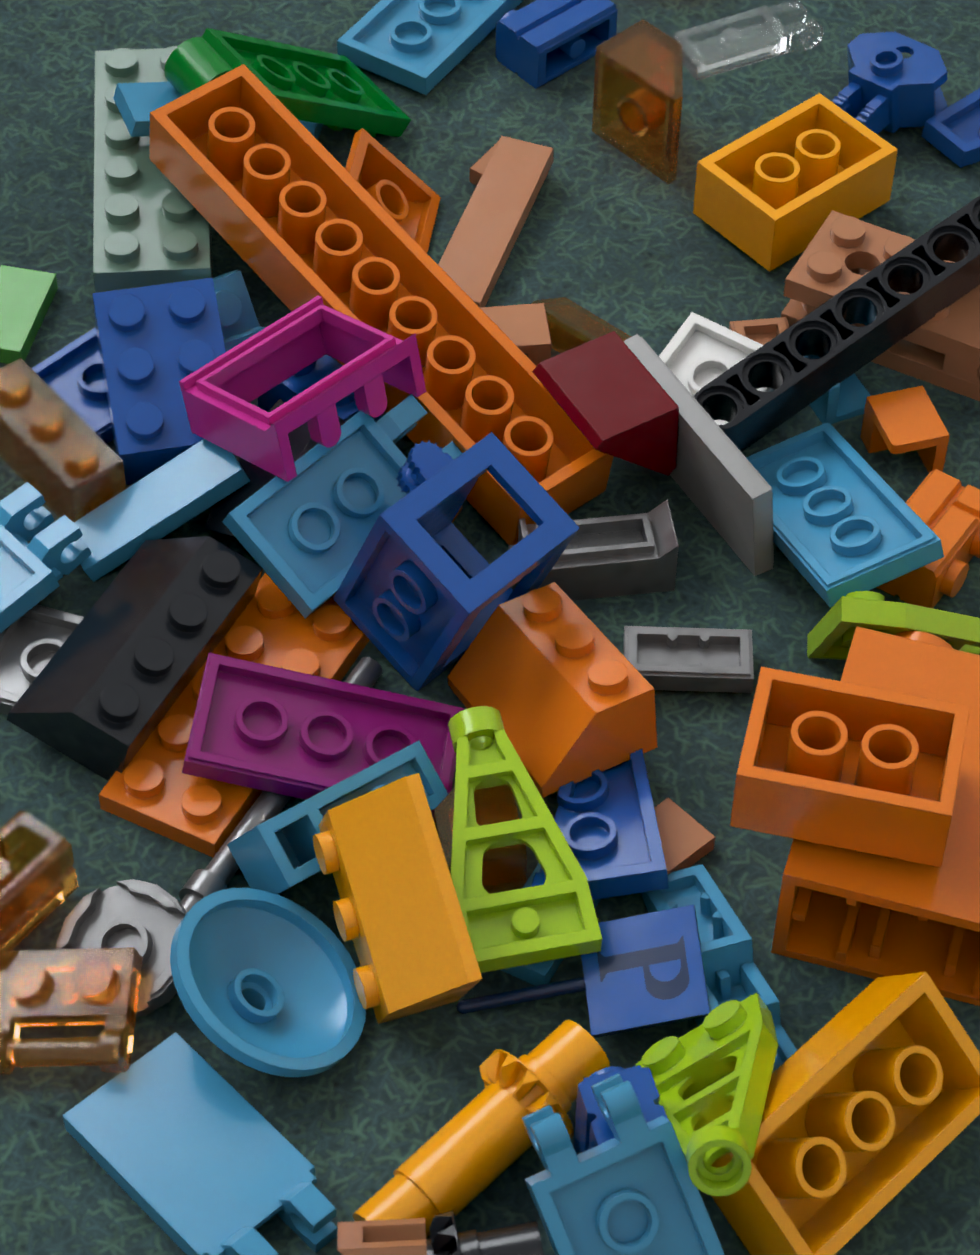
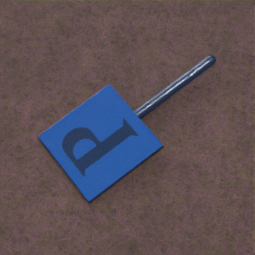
M694 904L600 922L599 927L602 935L601 951L581 955L584 977L460 1000L457 1003V1010L461 1014L586 991L591 1035L594 1038L706 1017L711 1011Z

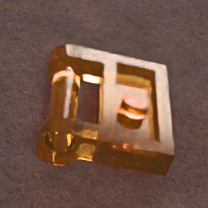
M135 947L0 951V1075H10L16 1067L99 1066L104 1073L128 1071L132 1058L143 957ZM105 1025L99 1037L19 1039L21 1027Z

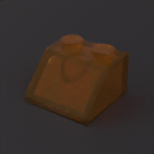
M642 19L596 47L592 132L661 180L670 184L676 180L683 100L682 44Z

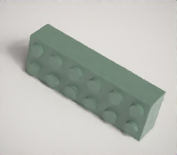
M177 46L154 49L117 48L114 50L95 51L93 278L95 293L213 277L212 226L149 159L150 136L131 137L113 99L117 83L169 82L164 74L165 64Z

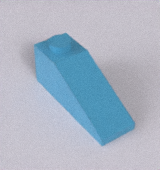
M417 741L255 826L228 843L227 846L250 888L279 894L321 871L314 850L313 835L321 833L318 825L327 810L416 773L420 774L430 810L450 801L451 798L420 741Z

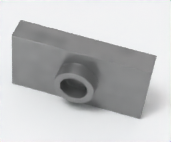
M624 626L623 655L654 687V690L752 693L754 681L752 630Z

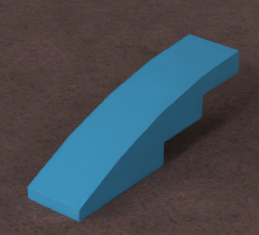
M703 864L671 872L668 874L669 889L641 893L648 913L694 904L710 1011L724 1002L730 1000H738L740 1002L757 992L772 1013L778 1041L773 1073L797 1051V1048L781 1025L780 1001L753 962L751 936ZM705 1017L695 1019L698 1026L703 1024Z

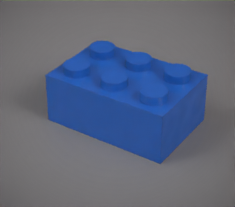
M213 277L92 293L97 339L121 485L138 482L203 440V438L191 432L179 381L226 352Z

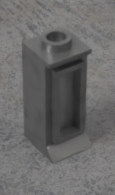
M668 500L648 513L573 520L580 529L539 586L541 588L555 582L572 601L674 591L679 544ZM525 518L519 519L518 542L539 526L537 524H526ZM508 545V550L514 545Z

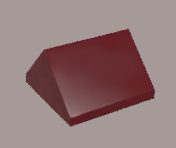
M615 331L540 362L532 371L595 450L667 476L676 468L679 407Z

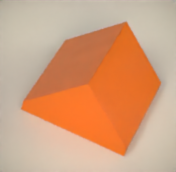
M363 128L354 134L345 169L427 253L441 197Z

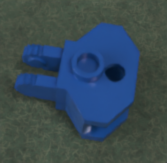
M897 32L863 33L847 45L849 84L831 102L876 134L883 129L894 133L899 128L924 127L926 120L948 107L940 88L947 81V70L939 50ZM902 53H910L912 56L903 59Z

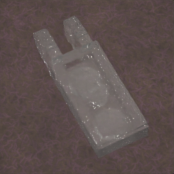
M795 0L794 2L790 1L788 4L784 2L768 8L765 5L675 32L672 41V51L698 81L785 53L797 54L813 49L820 45L819 43L823 40L822 37L825 34L823 33L824 29L816 20L806 19L808 11L800 2Z

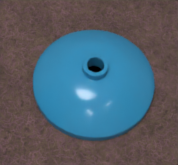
M229 888L211 893L199 900L180 921L174 933L170 949V964L174 985L184 1008L193 1022L221 1051L242 1064L261 1072L283 1077H306L320 1074L337 1065L358 1042L365 1024L366 1010L359 1001L354 984L353 969L357 967L351 955L334 932L310 911L292 900L268 891L254 888Z

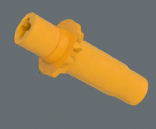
M566 1019L527 1055L522 1054L519 1058H516L504 1050L495 1049L479 1066L485 1089L394 1171V1177L353 1213L354 1221L425 1218L427 1238L430 1235L429 1228L435 1215L450 1212L451 1210H453L454 1216L458 1215L533 1145L522 1117L550 1105L554 1114L558 1112L561 1115L570 1139H572L574 1129L567 1112L571 1109V1104L577 1099L578 1084L583 1081V1078L589 1077L594 1072L610 1067L609 1059L602 1047L582 1026Z

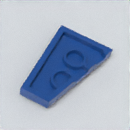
M642 749L631 753L630 760L603 772L597 769L592 772L591 777L575 784L572 781L559 787L557 794L558 808L554 820L587 877L592 900L669 889L667 868ZM540 867L539 872H535L531 887L544 884L546 876L542 867Z

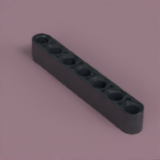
M980 196L702 387L695 394L694 398L713 420L729 422L718 426L741 452L824 395L833 386L841 383L935 317L937 312L952 305L980 285ZM897 292H906V293H910V294L904 295V294H900V293H897ZM859 323L866 326L857 327L850 324ZM814 355V356H818V357H821V358H819V359H809V358H805L804 356ZM768 387L774 389V391L763 392L757 389Z

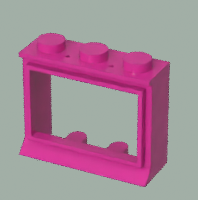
M319 295L179 381L192 433L287 482L297 476L288 434L307 422L310 438L327 448H331L338 443L341 437V427L335 403L354 392L356 406L359 411L376 418L381 416L387 407L384 382L415 397H419L426 392L415 333L405 340L398 339L324 305L323 298ZM324 355L345 363L339 369L271 412H267L250 403Z

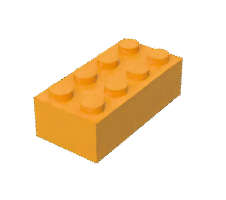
M927 972L877 977L772 1073L754 1157L750 1159V1177L739 1191L731 1195L711 1196L751 1255H835L980 1114V1052ZM732 1152L719 1157L712 1164V1167L726 1166L733 1158Z

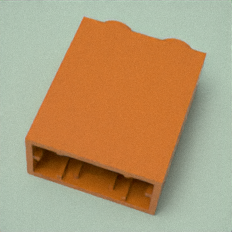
M856 626L840 681L971 706L953 815L941 867L793 839L783 872L771 953L872 979L927 972L943 997L980 1006V655L955 650L945 640L927 632L904 631L892 635Z

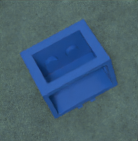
M493 432L454 460L448 453L442 452V447H438L437 443L433 444L430 440L428 442H423L422 440L420 444L415 443L396 478L399 482L397 486L402 489L401 492H405L407 495L379 515L333 597V600L417 692L463 656L499 604L538 589L580 529ZM486 471L497 480L539 526L491 564L484 559L452 523L476 481ZM520 580L516 588L513 590L511 586H513Z

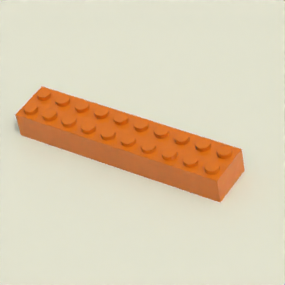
M245 64L150 112L149 159L291 312L319 295L323 298L324 305L398 339L405 340L414 333L416 334L426 392L415 398L428 413L407 434L414 444H420L422 440L423 442L430 440L431 443H437V446L443 449L453 441L459 450L464 453L493 432L567 514L606 491L614 456L595 450L532 371L536 368V365ZM337 360L342 366L345 365V363ZM384 382L387 396L385 413H388L411 394ZM488 471L478 478L466 498L508 545H516L518 543L519 519L525 518L526 524H536Z

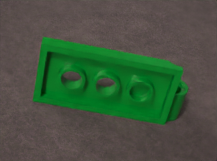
M207 28L202 37L190 38L177 46L165 64L164 74L166 79L182 96L245 64L298 120L324 124L335 131H342L344 128L359 131L363 128L372 137H375L377 134L399 137L411 122V119L354 63L342 55Z

